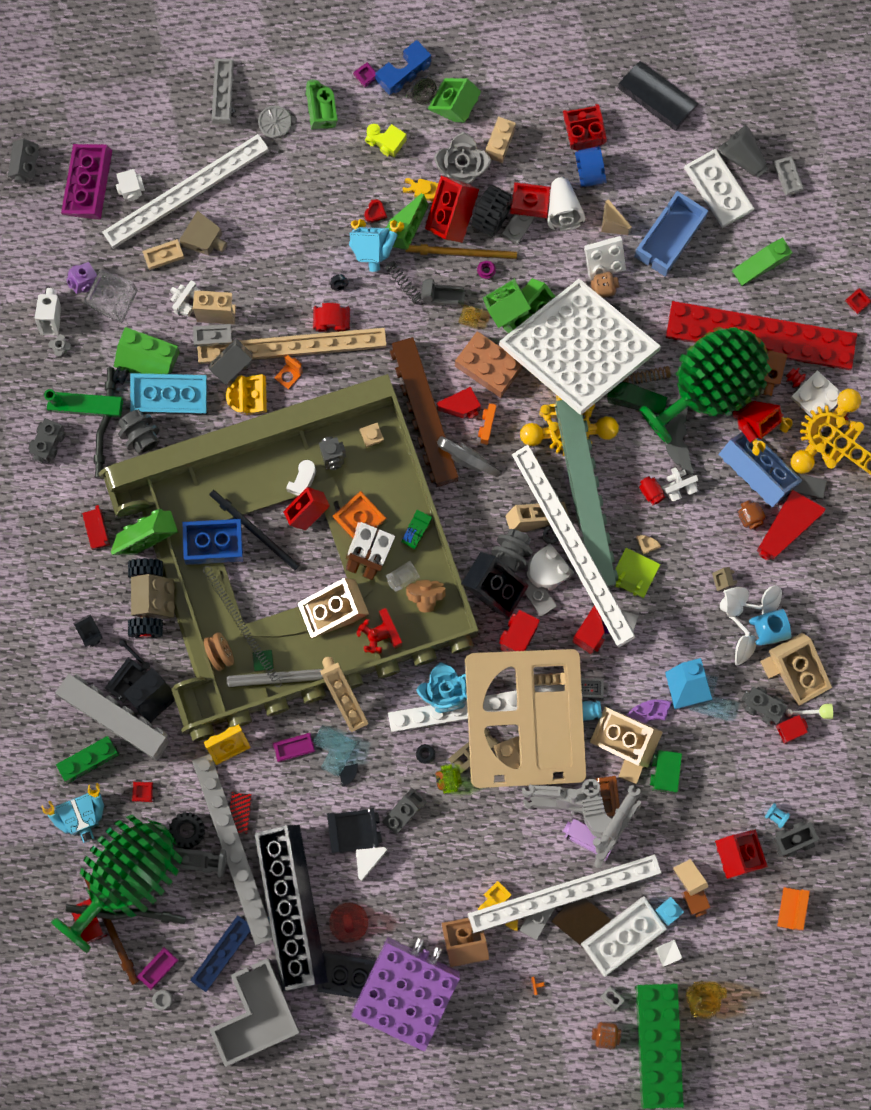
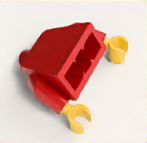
M752 401L746 407L733 412V417L738 419L739 429L748 441L754 444L752 452L756 456L759 455L760 450L764 452L766 447L765 443L758 441L757 438L762 439L779 424L780 430L784 433H787L793 425L792 419L783 417L780 405Z

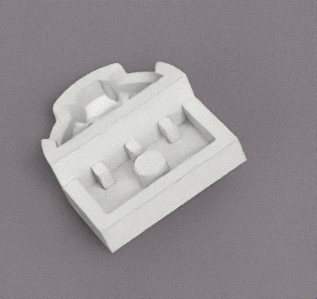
M551 543L539 550L527 563V576L532 584L538 588L544 587L548 588V590H553L574 574L573 570Z

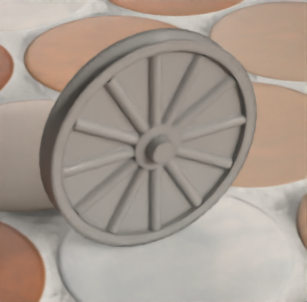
M269 106L260 113L258 125L261 132L267 137L279 138L290 130L291 117L283 107Z

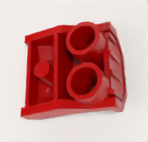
M599 104L571 111L563 110L570 149L578 151L602 146L607 142Z

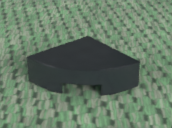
M358 764L338 767L342 787L349 785L355 779L358 772Z

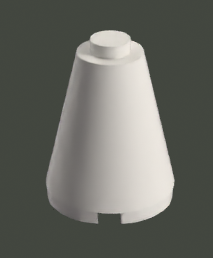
M559 177L551 184L548 225L553 230H555L554 227L560 228V231L574 230L580 226L582 220L584 223L585 214L570 181Z

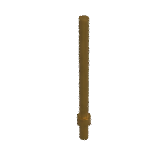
M421 244V246L410 245L408 250L405 249V252L420 253V255L444 254L517 259V252L436 247L428 246V244Z

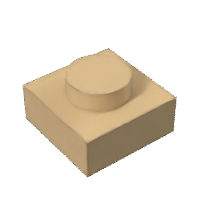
M378 423L359 429L366 448L384 442Z

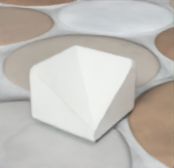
M675 940L655 948L662 966L682 959Z

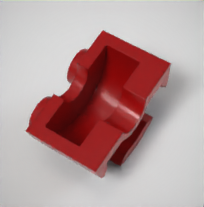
M322 303V307L314 306L313 329H316L317 332H327L329 328L335 329V332L350 330V307L341 308L339 303Z

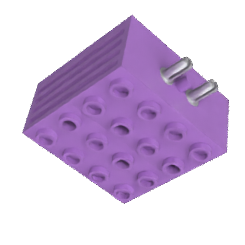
M387 937L357 999L351 1017L425 1052L459 982L460 971L437 961L442 952V949H439V947L435 948L431 957L428 956L430 951L426 949L420 953L419 951L424 943V940H421V938L417 939L412 949Z

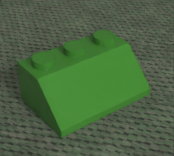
M532 278L526 284L522 292L531 309L528 310L529 313L521 318L516 317L510 325L504 327L503 329L506 332H512L556 297L546 283Z
M125 327L117 346L114 367L121 366L122 369L127 368L129 373L171 374L180 351L178 346Z
M157 509L151 512L152 515L138 519V523L125 526L124 530L116 535L111 554L136 555L178 533L171 511Z

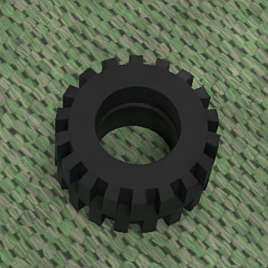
M494 185L489 186L483 193L474 211L471 221L472 228L491 237L497 234L510 210L513 195Z

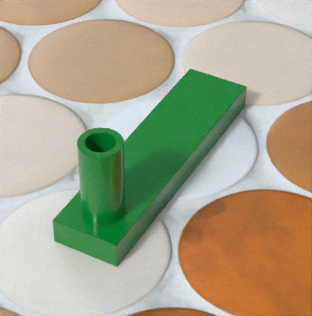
M48 389L44 393L45 399L48 400L47 410L50 412L121 417L124 401L122 397L55 392L52 389Z

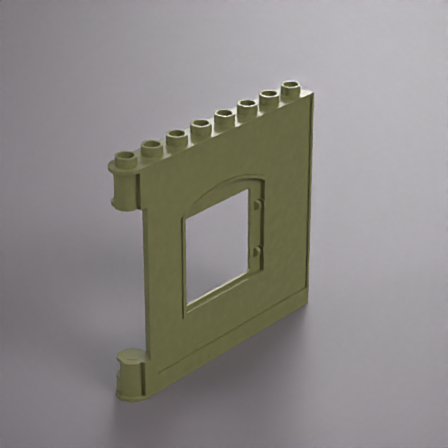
M388 374L110 465L99 472V477L105 481L116 516L123 517L142 512L144 517L152 515V511L157 509L171 511L178 533L155 544L153 547L157 559L163 561V577L174 580V612L196 677L179 682L171 688L184 726L181 732L182 734H190L193 742L214 736L213 726L227 721L229 727L238 724L240 727L248 725L252 722L250 714L265 709L268 717L289 710L287 702L289 700L302 696L304 704H309L327 697L324 689L328 688L324 679L282 683L280 687H276L275 684L228 687V676L268 673L266 671L254 672L252 652L255 651L253 650H257L256 652L272 650L274 670L269 673L275 671L323 670V659L325 657H332L335 664L338 663L351 689H354L364 684L361 677L363 675L376 671L378 679L387 678L400 672L398 664L413 659L415 666H422L437 660L435 653L437 650L450 646L452 654H457L474 647L472 638L478 637V628L464 588L461 585L462 582ZM378 423L384 442L366 448L359 429ZM326 437H337L338 442H343L346 458H343L344 464L339 469L326 470L319 443ZM304 460L312 461L316 468V475L310 488L324 492L330 505L324 513L347 579L356 580L369 615L315 638H311L299 606L251 623H246L244 626H242L245 624L244 622L238 625V623L243 621L242 619L237 621L236 624V620L241 618V614L224 563L185 565L182 522L230 520L234 518L229 512L223 511L219 507L220 504L209 496L213 489L224 499L227 498L231 501L232 506L242 515L298 497L289 493L286 487L289 481L295 482L299 473V464ZM360 491L387 518L377 530L380 529L395 536L382 569L377 571L373 580L362 577L365 566L360 565L356 573L345 570L348 561L345 558L353 539L333 518V515L337 513L334 502L338 501L341 509ZM416 510H419L431 516L432 521L417 547L413 549L401 543ZM206 574L207 576H210L209 579L213 578L214 576H216V578L210 581L208 580V577H206ZM420 580L438 581L444 584L446 596L443 600H436V606L432 612L424 613L419 611L417 603L408 600L406 587L409 584H416V581ZM386 608L402 641V646L395 649L391 640L387 638L377 643V647H382L381 654L364 652V646H369L370 641L363 632L358 637L357 630L365 619L370 620L368 627L371 629L381 625L382 620L379 616V611ZM217 632H220L225 637L234 657V664L230 667L225 665V668L221 671L214 668L204 647V639L213 637ZM251 632V634L248 635L246 638H249L253 635V637L248 639V641H251L255 638L254 641L250 642V644H253L252 647H255L254 649L251 648V645H249V642H247V639H245V636H243V634L247 635Z

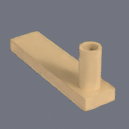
M325 657L322 661L324 669L320 671L350 731L353 732L368 725L369 723L338 663L335 664L332 657Z

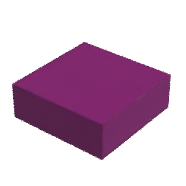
M366 62L354 71L353 75L365 88L375 81L376 71Z

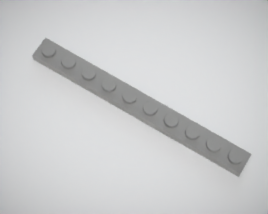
M208 754L193 759L192 763L222 849H225L227 853V865L255 946L272 941L271 927L212 757Z

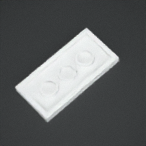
M716 149L684 166L685 171L722 228L754 211L753 205Z
M641 897L582 942L581 945L601 974L606 977L667 930V928L647 899Z

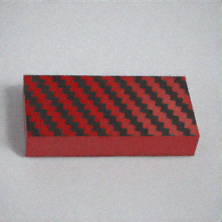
M232 793L230 812L238 833L248 834L251 794Z

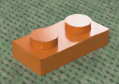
M489 403L488 409L484 408L482 420H485L484 427L480 426L478 437L481 438L480 444L488 445L496 412L495 404Z

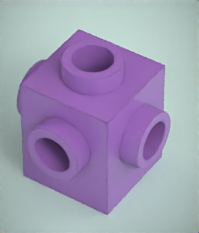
M89 262L75 265L69 269L67 284L71 289L73 288L76 294L88 292L96 287L98 275Z

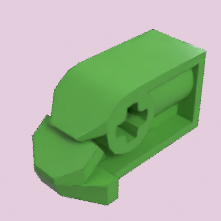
M311 79L307 81L306 97L311 129L335 128L338 120L333 91L317 80Z

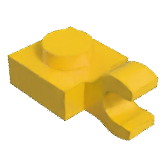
M497 881L484 894L487 900L477 910L506 902L511 897V894Z

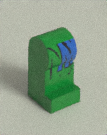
M416 510L401 543L415 549L431 523L432 517Z

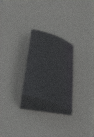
M641 61L618 84L620 91L675 131L698 105L696 101Z
M324 950L323 957L328 983L319 984L317 992L358 998L377 958Z

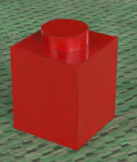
M800 715L776 726L784 744L808 733V724Z

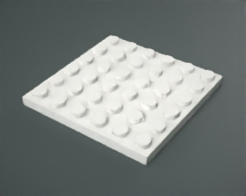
M580 279L576 280L499 341L501 348L580 415L660 351L661 347Z

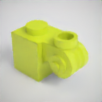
M370 124L367 127L365 142L370 146H378L380 151L386 156L391 155L395 157L407 141L406 133L392 124L385 133H380V127L377 124Z

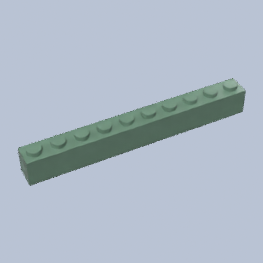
M559 400L555 402V410L580 537L608 588L614 587L616 581H618V574L616 570H613L612 566L614 554L613 551H609L608 544L611 543L609 532L605 531L604 526L607 525L605 513L602 514L601 511L603 499L601 495H598L597 491L599 479L598 476H594L593 469H596L594 457L591 458L590 450H592L591 440L587 439L586 436L588 424L586 420L583 421L582 414L577 413L565 401Z

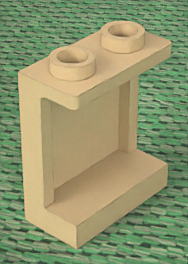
M194 291L193 311L197 322L235 324L236 305H232V293Z

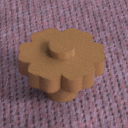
M420 580L416 581V584L411 583L406 587V595L408 600L417 603L419 611L428 613L434 610L436 600L444 599L446 590L444 584L438 581Z

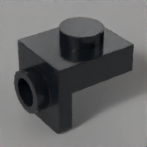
M91 614L73 623L85 647L89 645L93 647L100 643L103 637Z

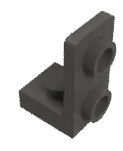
M412 789L396 804L385 817L383 823L394 834H398L427 801L417 791Z

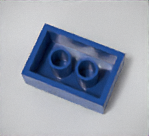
M241 519L182 522L185 565L243 562Z

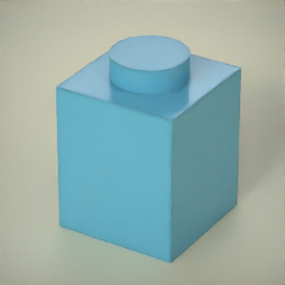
M669 897L654 910L666 926L670 925L684 913L672 897Z

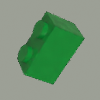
M658 750L657 755H653L652 766L655 767V773L650 776V786H653L652 791L671 794L678 792L682 753Z

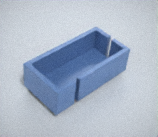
M676 191L667 207H665L637 247L634 257L646 265L651 263L652 269L666 277L706 219L708 210Z

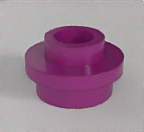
M482 261L477 267V273L483 279H490L495 275L496 267L491 261ZM489 268L490 272L485 273L483 272V269Z

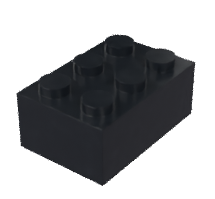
M484 552L479 553L461 583L462 586L491 610L509 618L529 587L524 580L497 557Z

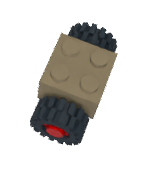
M152 558L129 560L128 578L131 579V615L142 618L128 620V637L141 639L163 636V619L174 618V580L163 577L162 560H153Z

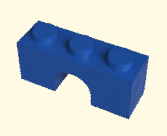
M418 40L403 50V58L408 63L406 67L397 69L388 62L375 73V80L389 95L398 93L407 81L412 82L417 77V73L421 70L425 71L430 67L431 54Z

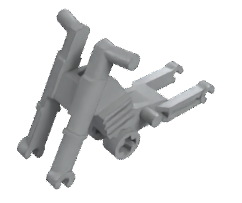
M594 779L586 780L580 789L531 784L529 785L530 791L522 788L523 796L530 798L531 803H528L526 799L523 800L524 807L527 809H565L571 811V814L574 816L578 815V813L583 814L586 826L592 835L596 837L593 840L597 853L594 863L596 868L602 866L603 861L615 846L624 829L629 826L628 823L635 811L641 807V801H637V804H634L637 798L640 797L641 790L637 789L636 792H633V785L628 788V794L620 807L616 809L613 818L608 817L605 813L600 794V784Z

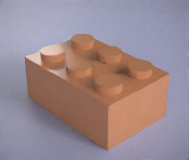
M478 331L455 360L456 368L500 398L523 369V365L503 348Z

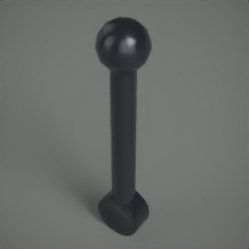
M122 639L119 641V645L125 647L142 664L145 670L150 668V664L139 657L127 645L126 640Z

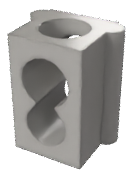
M611 985L600 996L614 1011L625 1000ZM608 992H612L613 997L618 998V1004H614L612 999L607 998Z

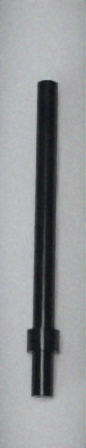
M214 489L211 491L209 496L220 504L219 507L223 511L229 512L235 519H241V524L296 571L300 565L233 507L231 501L227 498L224 499Z

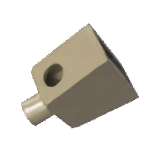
M199 211L195 213L179 240L182 247L208 256L214 248L224 252L227 247V242L220 239L222 236L220 227Z

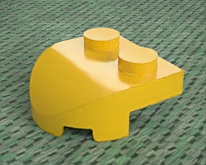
M263 374L249 377L238 376L231 387L227 388L226 401L228 405L243 415L267 413L266 376Z

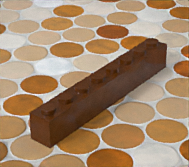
M411 337L392 343V350H389L392 361L396 360L398 366L395 367L396 375L402 379L401 390L403 396L407 395L409 402H406L408 412L413 413L414 416L412 420L413 428L415 431L418 430L420 437H417L420 448L424 447L426 453L423 455L425 465H429L431 472L428 473L430 481L435 483L436 488L457 482L458 474L451 458L452 455L442 450L437 444L440 436L445 437L414 338Z

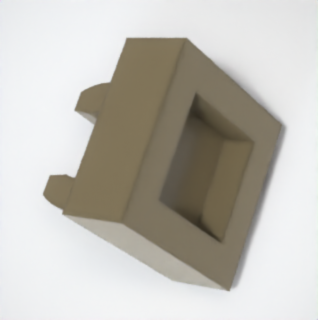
M724 567L712 573L717 591H723L737 583V580L733 581L732 574L735 572L730 570V567Z

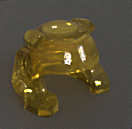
M694 982L686 990L687 1003L692 1016L703 1019L715 1016L720 1011L721 999L727 998L726 988H722L716 982Z

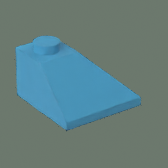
M701 658L683 662L665 672L675 710L713 700Z

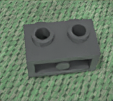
M802 821L793 825L794 829L789 832L783 829L775 833L776 837L772 841L779 857L785 855L787 859L797 855L796 850L803 848L806 851L815 847L814 842L819 841V838L811 822L805 824Z

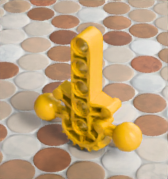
M847 388L840 392L837 397L838 407L834 412H830L829 407L825 405L824 411H822L820 406L817 407L818 413L810 410V413L813 415L811 418L805 415V419L809 421L808 423L801 422V425L806 427V429H800V433H806L805 436L801 437V440H808L810 444L805 450H799L793 454L791 466L795 472L799 474L810 472L815 465L814 456L817 452H820L825 465L830 469L834 468L843 456H846L871 475V470L867 468L868 462L871 461V453L855 442L864 429V424L859 421H847L844 419L847 412H854L861 405L862 398L857 390ZM843 425H847L848 429L843 433L838 430ZM825 426H829L831 429V433L828 436H822L821 430ZM839 438L846 439L844 447L839 448L836 443ZM827 443L832 446L829 453L825 451ZM855 449H860L861 456L854 459L852 452Z
M556 395V401L562 400L558 395ZM555 404L542 405L539 415L548 422L549 427L541 428L536 423L525 424L520 430V438L524 444L529 446H536L543 439H551L550 449L556 446V453L558 454L560 450L563 451L558 423L551 420V418L557 419ZM595 404L582 414L585 416L583 421L586 420L588 424L587 439H589V435L596 434L605 440L613 439L619 432L618 422L613 417L605 416L601 417L596 423L590 424L589 417H591L595 408Z

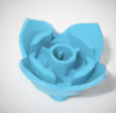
M439 662L431 671L429 683L420 684L416 691L424 701L435 708L437 713L462 709L465 707L467 699L466 674L458 676L455 669L450 665Z

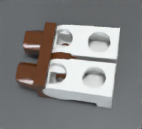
M358 522L354 538L345 558L348 560L345 570L356 573L359 565L365 566L362 577L373 580L377 571H381L395 536L380 529L377 530V528L365 523Z

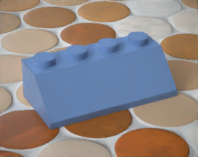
M743 432L732 438L718 455L773 508L803 480L767 445L764 452L760 450L758 456L754 455L752 452L754 444L750 443Z

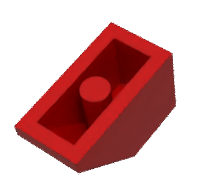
M470 386L437 402V409L440 412L462 419L467 417L471 419L479 414L481 405Z

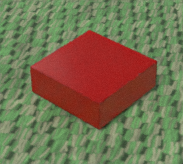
M859 288L845 302L858 315L871 304V299Z
M133 782L132 802H152L153 782Z

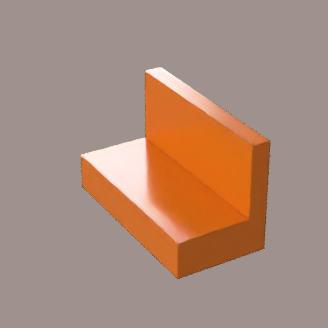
M783 887L778 927L803 931L810 891Z

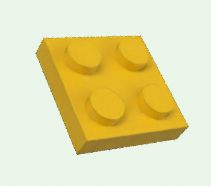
M239 724L229 727L219 735L211 736L204 742L216 765L251 748Z

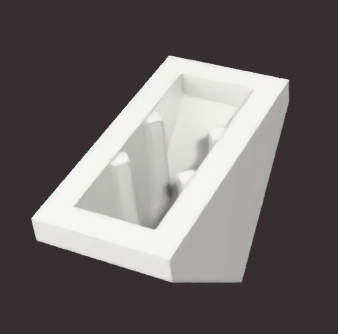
M381 847L356 850L358 878L361 881L365 879L385 855L387 849Z

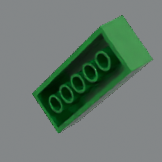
M678 984L636 985L641 1108H684Z

